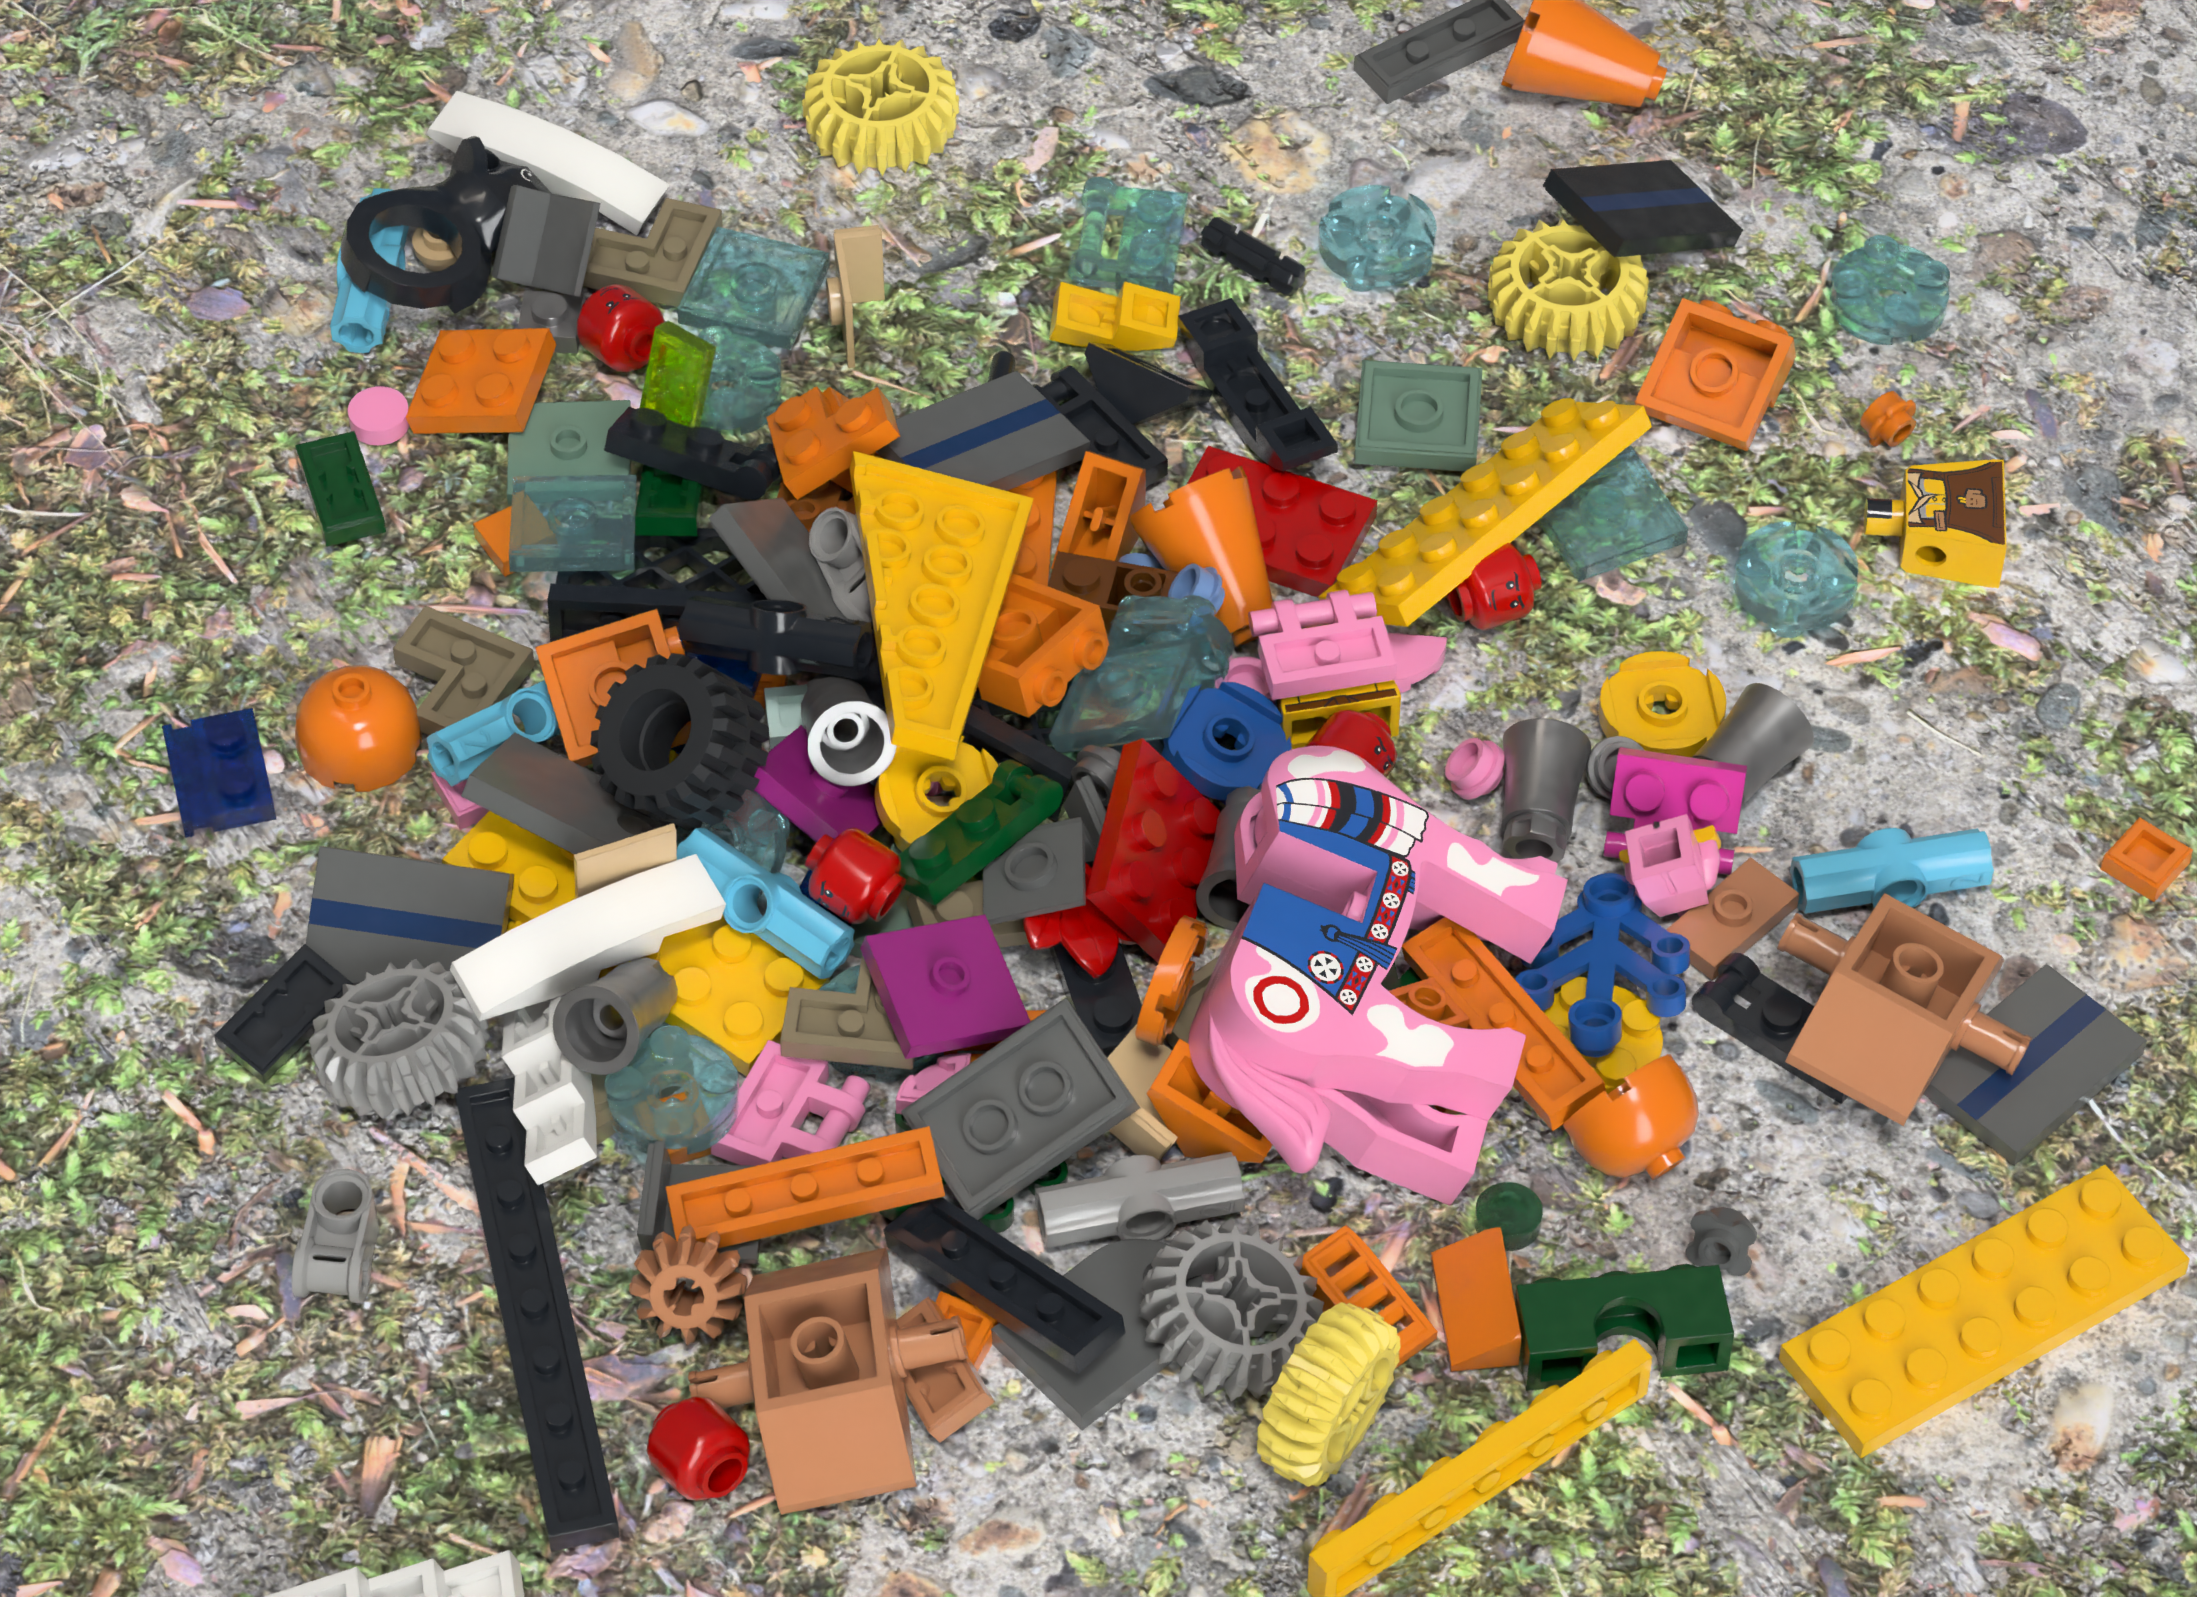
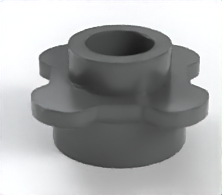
M1726 1207L1695 1213L1690 1223L1695 1231L1694 1240L1686 1248L1687 1258L1697 1266L1719 1265L1720 1270L1726 1269L1728 1273L1734 1276H1742L1748 1273L1752 1266V1260L1748 1256L1749 1246L1754 1244L1757 1238V1231L1742 1213Z

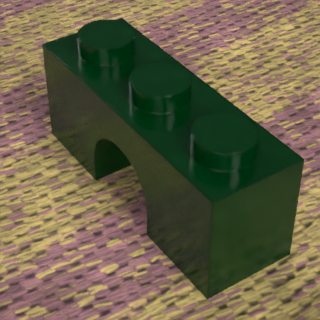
M1680 1264L1660 1271L1640 1273L1611 1271L1599 1277L1570 1280L1548 1277L1538 1279L1529 1284L1516 1285L1515 1306L1521 1333L1519 1359L1526 1391L1546 1389L1553 1385H1558L1561 1388L1579 1376L1589 1361L1597 1355L1598 1343L1614 1335H1629L1647 1343L1656 1355L1661 1377L1728 1371L1734 1330L1719 1265L1696 1267L1690 1264Z

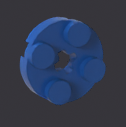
M1221 682L1218 689L1207 688L1200 690L1201 684L1185 691L1175 702L1163 729L1164 749L1161 755L1201 794L1220 800L1226 805L1228 794L1237 788L1250 786L1261 790L1264 776L1272 762L1282 753L1292 750L1291 739L1289 737L1286 741L1285 733L1280 726L1282 722L1280 711L1260 692L1236 682ZM1225 733L1233 735L1236 738L1234 747L1237 750L1223 748L1215 741L1213 736L1222 738Z

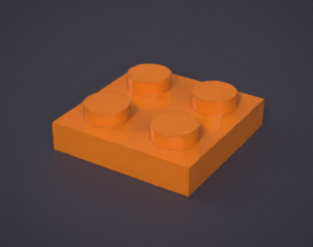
M550 329L440 330L406 415V420L413 434L524 432L557 345Z

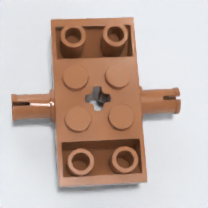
M1886 893L1883 894L1856 937L1852 935L1849 940H1846L1803 917V914L1796 912L1778 944L1777 949L1781 952L1785 951L1829 975L1828 983L1785 1062L1902 1126L1905 1125L1951 1049L1957 1051L1961 1046L2006 1070V1073L2013 1075L2032 1040V1037L2026 1034L2025 1036L1979 1011L1981 999L2004 962L2002 955Z
M886 1248L754 1275L744 1295L750 1352L747 1362L699 1372L697 1370L691 1371L688 1374V1380L693 1385H689L691 1397H708L722 1408L755 1402L756 1416L781 1515L916 1487L917 1482L904 1377L908 1376V1369L956 1359H968L967 1349L963 1347L967 1344L959 1315L952 1316L951 1319L900 1329L896 1319L889 1255Z

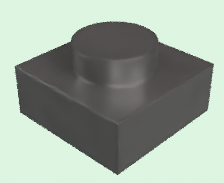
M524 290L518 329L549 328L557 344L554 352L578 354L580 340L577 336V319L584 304V294L581 293L580 297L559 292Z

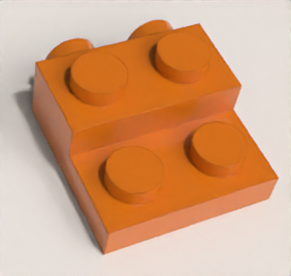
M1682 298L1636 397L1635 405L1644 406L1649 416L1748 452L1767 408L1774 407L1796 358L1794 338L1790 337L1784 328L1773 322L1757 320L1754 324L1733 316V313L1727 307L1717 302L1702 300L1699 304Z
M1012 573L978 682L981 699L1028 718L1042 705L1048 707L1057 705L1065 695L1067 683L1083 668L1088 670L1098 668L1106 657L1109 641L1100 606Z
M657 609L535 647L568 759L582 767L592 764L591 758L598 753V748L590 745L591 731L599 730L600 720L595 718L599 705L607 706L611 698L607 691L616 681L623 684L627 680L625 671L635 664L646 668L647 658L659 654L667 659L671 653L686 656L677 627L664 629ZM691 721L685 724L678 732L671 748L687 743Z

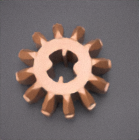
M691 1224L682 1228L678 1242L663 1231L656 1235L654 1239V1251L644 1249L638 1254L634 1265L640 1274L633 1276L629 1284L630 1294L643 1298L637 1309L639 1320L657 1316L661 1319L656 1331L659 1339L670 1334L672 1327L681 1329V1337L686 1345L695 1342L699 1328L714 1339L722 1333L724 1327L723 1319L735 1320L739 1316L742 1303L737 1296L745 1293L748 1279L746 1275L734 1271L741 1259L738 1250L726 1251L720 1254L716 1251L721 1239L718 1231L709 1234L705 1243L696 1241V1233ZM679 1278H689L693 1280L692 1289L698 1286L700 1288L697 1292L686 1291L684 1289L686 1281L683 1280L679 1284L677 1282Z

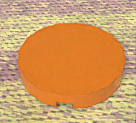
M1184 915L1175 926L1162 952L1145 995L1135 1031L1136 1039L1158 1047L1164 1044L1167 1034L1172 1033L1194 983L1192 977L1194 975L1195 962L1190 959L1192 955L1200 957V954L1203 955L1209 935L1206 923Z

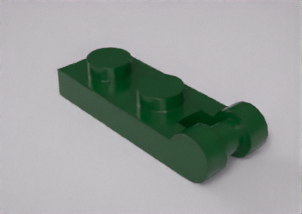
M1015 760L1002 762L996 768L990 785L972 799L961 804L955 812L925 835L917 838L907 849L899 854L901 859L899 875L906 879L903 889L934 906L1051 816L1062 802L1063 790L1060 783L1043 774L1033 776V772L1029 767Z

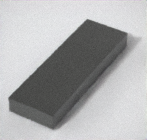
M1471 0L1356 55L1354 58V71L1386 104H1389L1517 42L1525 20L1505 0Z

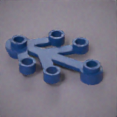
M1604 873L1590 878L1585 883L1583 891L1577 899V909L1557 920L1554 932L1531 964L1521 959L1522 964L1530 968V970L1521 972L1515 978L1539 1008L1544 1011L1554 1003V989L1588 971L1585 999L1575 1002L1568 1012L1569 1039L1581 1054L1589 1057H1602L1611 1053L1622 1037V1012L1620 1007L1612 1001L1616 971L1646 992V1006L1652 1014L1659 1017L1679 1015L1686 1007V984L1675 975L1683 973L1690 966V943L1686 937L1668 932L1642 913V901L1635 894V885L1630 884L1625 876L1615 873ZM1593 929L1591 940L1559 957L1560 945ZM1620 930L1651 949V963L1619 941Z

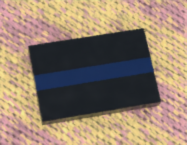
M1672 160L1551 169L1543 184L1545 190L1614 258L1735 246L1743 231Z

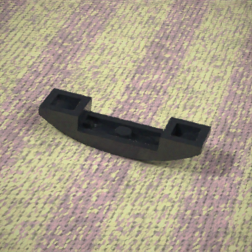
M1232 298L1178 315V326L1208 389L1213 391L1212 396L1239 436L1263 461L1275 469L1285 471L1338 452V443L1312 407L1300 410L1258 352V333Z

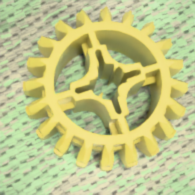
M880 37L875 45L864 46L856 40L852 51L848 52L841 48H835L831 60H819L815 73L808 75V82L805 86V99L802 100L803 117L806 118V130L810 136V141L816 142L819 147L821 156L833 155L838 167L852 162L859 174L868 167L877 168L883 177L887 168L896 166L906 173L910 162L915 161L927 165L931 153H943L947 139L954 136V130L957 126L956 114L959 113V96L956 95L952 71L945 70L941 57H928L924 45L908 50L903 39L899 40L894 46L884 45Z
M1561 217L1557 226L1549 227L1543 221L1538 220L1533 232L1518 228L1513 241H1503L1502 247L1498 251V256L1494 257L1493 264L1490 266L1487 298L1490 301V308L1493 309L1495 325L1505 327L1508 340L1523 339L1527 352L1538 347L1544 348L1549 360L1556 352H1565L1570 355L1574 362L1582 351H1587L1592 356L1598 358L1603 345L1618 350L1624 337L1634 335L1639 321L1642 320V316L1646 312L1649 280L1646 277L1647 270L1643 268L1641 255L1614 258L1581 225H1568L1564 218ZM1532 282L1535 287L1529 289L1526 285ZM1604 288L1610 292L1606 296L1601 292Z
M1340 1302L1323 1312L1317 1323L1308 1327L1302 1341L1295 1344L1293 1354L1288 1362L1282 1365V1372L1277 1382L1271 1387L1272 1394L1270 1399L1262 1409L1264 1418L1257 1428V1453L1261 1455V1461L1272 1466L1275 1473L1293 1482L1296 1480L1307 1487L1311 1485L1317 1487L1326 1482L1330 1474H1337L1342 1463L1349 1459L1354 1449L1363 1440L1370 1425L1375 1423V1416L1380 1406L1386 1401L1384 1397L1389 1386L1394 1381L1393 1371L1400 1362L1399 1350L1401 1346L1400 1336L1397 1335V1328L1384 1322V1317L1366 1307L1362 1309L1351 1303L1345 1304Z

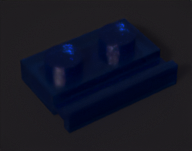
M253 708L190 720L191 726L172 730L171 724L162 726L185 838L194 836L193 830L213 827V832L277 820Z

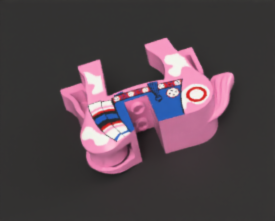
M1308 746L1286 751L1272 762L1264 776L1261 792L1248 802L1235 828L1237 899L1250 905L1221 950L1192 1021L1188 1043L1193 1065L1204 1083L1219 1098L1240 1110L1273 1144L1292 1171L1302 1174L1313 1169L1318 1163L1323 1143L1325 1142L1343 1155L1356 1168L1451 1206L1474 1175L1488 1120L1512 1089L1526 1035L1508 1027L1478 1030L1439 1023L1403 1004L1386 990L1381 983L1392 967L1405 940L1408 929L1423 931L1444 917L1474 932L1480 940L1490 941L1531 964L1555 930L1568 879L1555 874L1558 863L1542 856L1525 859L1504 858L1482 841L1456 831L1418 805L1371 764L1352 752L1330 746ZM1428 1105L1441 1106L1464 1113V1115L1442 1113Z

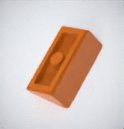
M1501 1227L1486 1229L1431 1252V1262L1451 1372L1519 1365L1521 1333Z

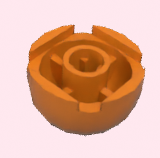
M348 665L326 672L310 685L297 706L295 726L297 754L306 773L323 786L335 789L334 782L354 784L355 792H370L393 784L410 771L417 760L416 750L420 745V741L422 743V732L417 717V707L408 688L385 670L368 665Z
M1671 1054L1655 1059L1624 1077L1625 1083L1608 1094L1606 1091H1603L1564 1122L1563 1127L1569 1135L1570 1142L1590 1166L1606 1175L1623 1178L1647 1171L1651 1179L1655 1180L1686 1159L1680 1147L1695 1131L1699 1116L1697 1095L1682 1067L1675 1062Z

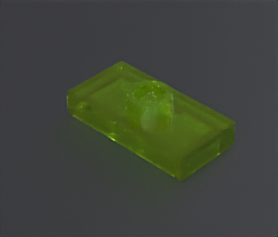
M670 321L656 326L640 408L657 410L663 413L667 420L691 428L700 427L716 346Z

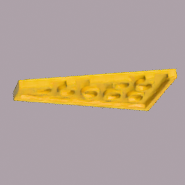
M853 451L850 475L891 744L954 760L1027 527L1034 498Z

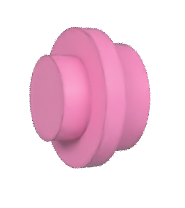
M1469 738L1463 741L1451 753L1445 767V775L1451 781L1452 790L1466 800L1475 799L1493 791L1503 776L1504 751L1492 741H1481L1478 738Z

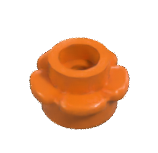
M1895 391L1887 392L1878 397L1866 409L1860 420L1861 427L1868 433L1870 438L1869 443L1873 446H1878L1885 441L1890 447H1894L1903 442L1916 426V421L1912 418L1916 411V404L1913 400L1906 402Z

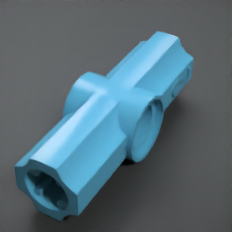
M374 188L371 194L360 198V202L365 198L392 191V189ZM409 226L388 227L373 234L370 241L375 251L388 263L405 270L404 247ZM340 246L337 261L338 295L330 324L332 340L345 346L348 352L369 353L375 345L383 343L387 321L390 316L391 303L368 291L364 293L352 282L341 261Z
M545 680L531 687L519 689L503 700L429 735L426 738L429 749L427 758L436 775L445 779L451 787L467 780L469 775L514 732L537 744H541L561 734ZM512 713L523 722L525 733L520 731L514 724Z
M695 828L687 839L679 843L677 847V860L697 854L726 902L723 915L726 922L733 929L742 933H754L819 979L830 978L834 971L846 962L855 945L853 942L855 930L804 896L799 885L790 876L769 872L706 828ZM761 890L767 898V909L764 916L760 913L757 903Z
M1885 828L1865 836L1855 848L1792 857L1790 867L1792 888L1800 893L1797 908L1798 911L1803 910L1805 914L1870 903L1875 908L1884 893L1914 908L1926 898L1927 894L1990 885L1994 873L1988 837L1985 831L1980 832L1978 828L1913 839L1905 830Z

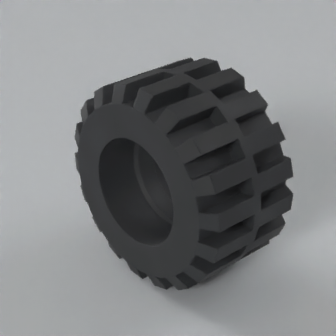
M671 653L668 659L660 654L647 658L646 668L637 664L633 665L625 671L627 680L623 684L615 681L607 691L611 698L606 707L599 705L595 716L596 719L600 720L599 730L591 731L590 745L598 748V753L591 760L594 771L603 775L599 783L606 792L615 796L614 800L664 825L674 823L676 829L680 826L690 831L695 828H701L703 822L714 826L724 821V811L726 809L735 813L744 804L741 798L747 789L754 792L760 779L754 777L757 766H766L768 752L762 750V743L770 738L769 726L760 722L761 718L765 715L761 703L752 699L753 692L744 684L695 658L691 659L683 654ZM691 721L690 734L684 749L669 764L670 749L676 735L685 724Z

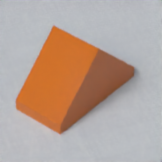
M1091 451L1085 452L1051 569H1053L1058 551L1112 561H1119L1122 556L1130 554L1139 538L1131 524L1130 516L1145 506L1146 469Z
M1179 1038L1149 1088L1147 1095L1166 1127L1178 1137L1176 1143L1185 1157L1201 1158L1232 1152L1233 1156H1236L1237 1161L1262 1163L1273 1144L1240 1110L1223 1101L1204 1083L1193 1065L1189 1044Z

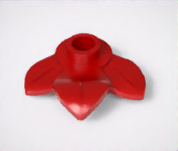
M1085 863L1086 891L1092 868L1087 863ZM1087 897L1086 905L1023 918L1027 940L1033 950L1051 948L1061 942L1076 962L1093 978H1099L1109 968L1116 956L1118 943L1127 945L1137 944Z

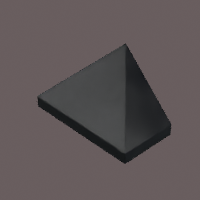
M1089 342L1084 353L1097 390L1134 426L1208 403L1213 393L1208 388L1111 344Z

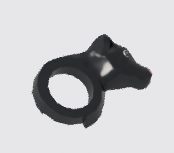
M471 136L461 141L451 166L450 175L443 182L433 186L409 187L387 191L365 198L358 203L348 218L342 235L341 261L352 282L364 293L368 291L391 304L419 309L448 305L452 312L456 314L473 305L486 290L491 272V253L498 248L511 186L518 185L547 193L551 192L527 166H519L500 160L494 153L485 149L479 137ZM404 225L422 228L438 235L451 247L457 261L448 268L437 272L418 273L405 271L383 259L375 251L370 238L373 234L388 227Z

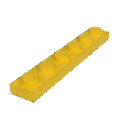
M1635 1338L1615 1352L1605 1350L1589 1361L1579 1376L1561 1388L1558 1385L1546 1388L1536 1396L1526 1411L1508 1423L1503 1420L1493 1423L1481 1433L1473 1446L1455 1458L1446 1456L1437 1460L1425 1471L1419 1482L1398 1495L1396 1492H1392L1383 1496L1369 1509L1366 1517L1345 1531L1335 1529L1324 1535L1309 1554L1307 1591L1312 1597L1346 1596L1647 1395L1652 1356Z

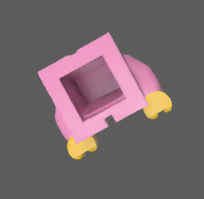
M1687 814L1660 821L1659 828H1654L1653 824L1625 831L1627 849L1619 852L1620 860L1625 868L1626 880L1630 884L1635 885V894L1645 906L1659 917L1677 913L1681 917L1691 908L1709 904L1707 890L1711 889L1717 880L1721 840L1714 825L1693 830Z

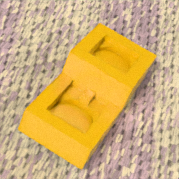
M1125 281L1118 296L1060 282L1053 300L1049 340L1081 347H1087L1089 342L1111 344L1124 351L1174 347L1177 340L1181 296Z

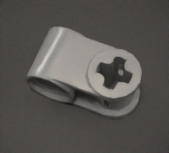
M836 507L826 509L819 514L810 530L809 547L811 553L816 558L831 589L833 601L847 619L870 622L872 628L873 621L857 515Z
M336 1169L324 1174L315 1183L303 1234L298 1240L293 1259L292 1293L294 1297L305 1298L310 1292L348 1295L351 1303H364L370 1285L372 1258L379 1234V1221L372 1187L368 1179L360 1172L351 1169ZM344 1209H355L354 1212L347 1215H335Z

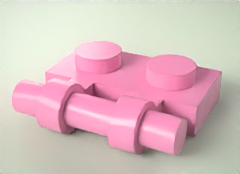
M1347 590L1327 593L1325 600L1294 604L1292 599L1272 602L1270 609L1248 612L1251 634L1253 637L1259 636L1258 654L1272 700L1396 680L1397 662L1382 616L1375 617L1377 609L1372 592L1349 595Z
M768 1040L710 1139L711 1155L738 1165L757 1166L782 1160L783 1157L792 1158L836 1148L840 1145L846 1132L854 1131L864 1116L865 1108L863 1102L870 1092V1085L863 1078L855 1075L848 1076L840 1090L825 1085L829 1078L828 1061L781 1056V1045ZM809 1112L824 1118L815 1135L799 1130Z

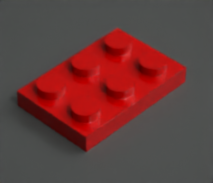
M1208 445L1187 484L1230 468L1231 472H1233L1238 466H1242L1248 479L1269 582L1318 598L1337 582V575L1351 565L1377 517L1378 500L1286 470L1280 471L1270 465Z
M1144 738L1123 745L1086 897L1158 963L1180 918L1186 915L1196 919L1198 912L1195 897L1196 891L1208 864L1214 842L1217 819L1221 812L1180 774L1170 762L1158 753Z

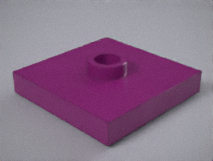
M802 725L768 752L765 767L757 766L754 777L760 779L754 791L816 843L825 834L835 839L841 832L852 827L872 836L883 826L875 805V787L870 782L857 786H842L823 778L810 761L808 755V734Z
M985 914L865 936L860 950L905 1059L1002 1041L1031 1022Z

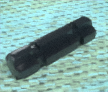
M1214 217L1208 225L1204 226L1201 232V245L1203 248L1218 257H1223L1224 253L1227 254L1225 258L1227 262L1263 283L1270 279L1269 286L1280 293L1292 296L1304 284L1306 268L1286 255L1283 259H1280V251L1244 230H1239L1238 234L1235 233L1237 227L1221 217Z

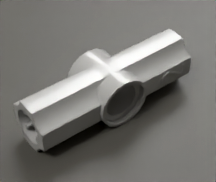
M1232 1152L1163 1165L1153 1156L1132 1155L1111 1164L1105 1171L1104 1176L1035 1188V1203L1043 1242L1044 1244L1046 1243L1047 1248L1119 1235L1121 1240L1151 1239L1159 1241L1169 1235L1178 1223L1242 1212L1245 1209L1241 1172L1237 1158L1233 1156Z

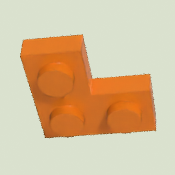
M816 386L801 396L789 398L778 407L776 412L766 417L783 482L797 500L850 468L853 451L871 455L900 437L891 403L878 387L862 397H855L846 401L833 414L829 400Z

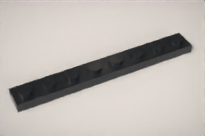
M515 1077L457 1088L455 1100L548 1541L552 1552L619 1538L620 1535L543 1183L537 1185L524 1166L526 1129L513 1111Z

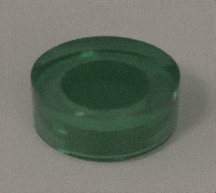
M1514 1182L1494 1184L1485 1189L1477 1199L1474 1219L1476 1232L1479 1233L1486 1229L1501 1227L1505 1251L1523 1249L1532 1244L1539 1236L1543 1216L1542 1203L1530 1188Z

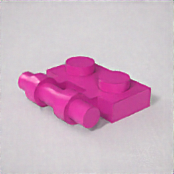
M1620 747L1609 815L1635 819L1633 827L1635 829L1649 824L1654 826V822L1687 814L1693 830L1714 825L1716 831L1737 834L1747 766ZM1607 831L1603 856L1620 859L1619 852L1627 849L1626 836L1624 833ZM1719 849V874H1731L1735 850Z

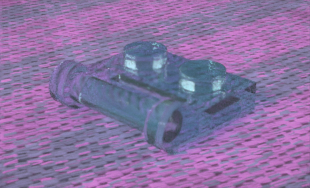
M1105 177L1088 179L1084 184L1081 198L1082 205L1085 207L1080 241L1078 250L1070 258L1069 277L1072 281L1084 286L1121 289L1125 281L1173 294L1188 210V193L1118 187L1112 180ZM1108 215L1125 216L1117 260L1106 259L1101 255Z

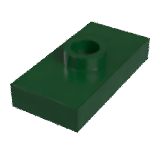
M355 431L295 445L297 459L326 547L386 532L384 516Z
M643 465L635 511V536H697L705 485Z

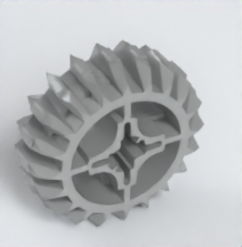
M414 959L403 969H397L390 962L385 972L373 976L365 971L364 981L357 985L342 984L343 996L324 1001L326 1014L313 1020L315 1032L309 1039L311 1045L310 1054L315 1063L314 1069L322 1086H326L328 1093L337 1100L340 1107L351 1106L359 1116L375 1110L384 1119L394 1109L401 1108L409 1116L415 1105L427 1102L435 1106V1097L441 1093H457V1080L475 1076L474 1063L487 1056L485 1044L490 1035L487 1029L489 1027L487 1019L478 1020L451 971H446L440 962L432 963L424 968L417 959Z
M1232 1218L1226 1223H1222L1218 1231L1205 1220L1201 1225L1196 1226L1193 1233L1183 1229L1181 1233L1173 1237L1169 1246L1166 1245L1164 1249L1158 1251L1151 1263L1152 1269L1148 1271L1142 1282L1141 1293L1145 1297L1140 1304L1139 1317L1150 1321L1145 1330V1341L1164 1344L1159 1352V1364L1176 1361L1181 1366L1179 1383L1190 1379L1194 1375L1203 1380L1204 1396L1214 1392L1218 1385H1222L1229 1399L1233 1401L1237 1397H1241L1245 1389L1258 1399L1261 1395L1267 1394L1271 1386L1277 1382L1282 1372V1365L1288 1362L1293 1354L1295 1344L1302 1341L1308 1327L1317 1323L1320 1315L1323 1313L1322 1308L1324 1305L1323 1301L1312 1297L1317 1289L1316 1283L1318 1278L1299 1274L1302 1268L1303 1255L1287 1258L1281 1252L1283 1249V1237L1271 1241L1269 1244L1260 1239L1259 1224L1249 1228L1246 1234H1241ZM1204 1274L1214 1275L1213 1282H1202L1199 1287L1186 1286V1281L1195 1276ZM1264 1331L1277 1332V1339L1274 1341L1250 1346V1337H1260Z

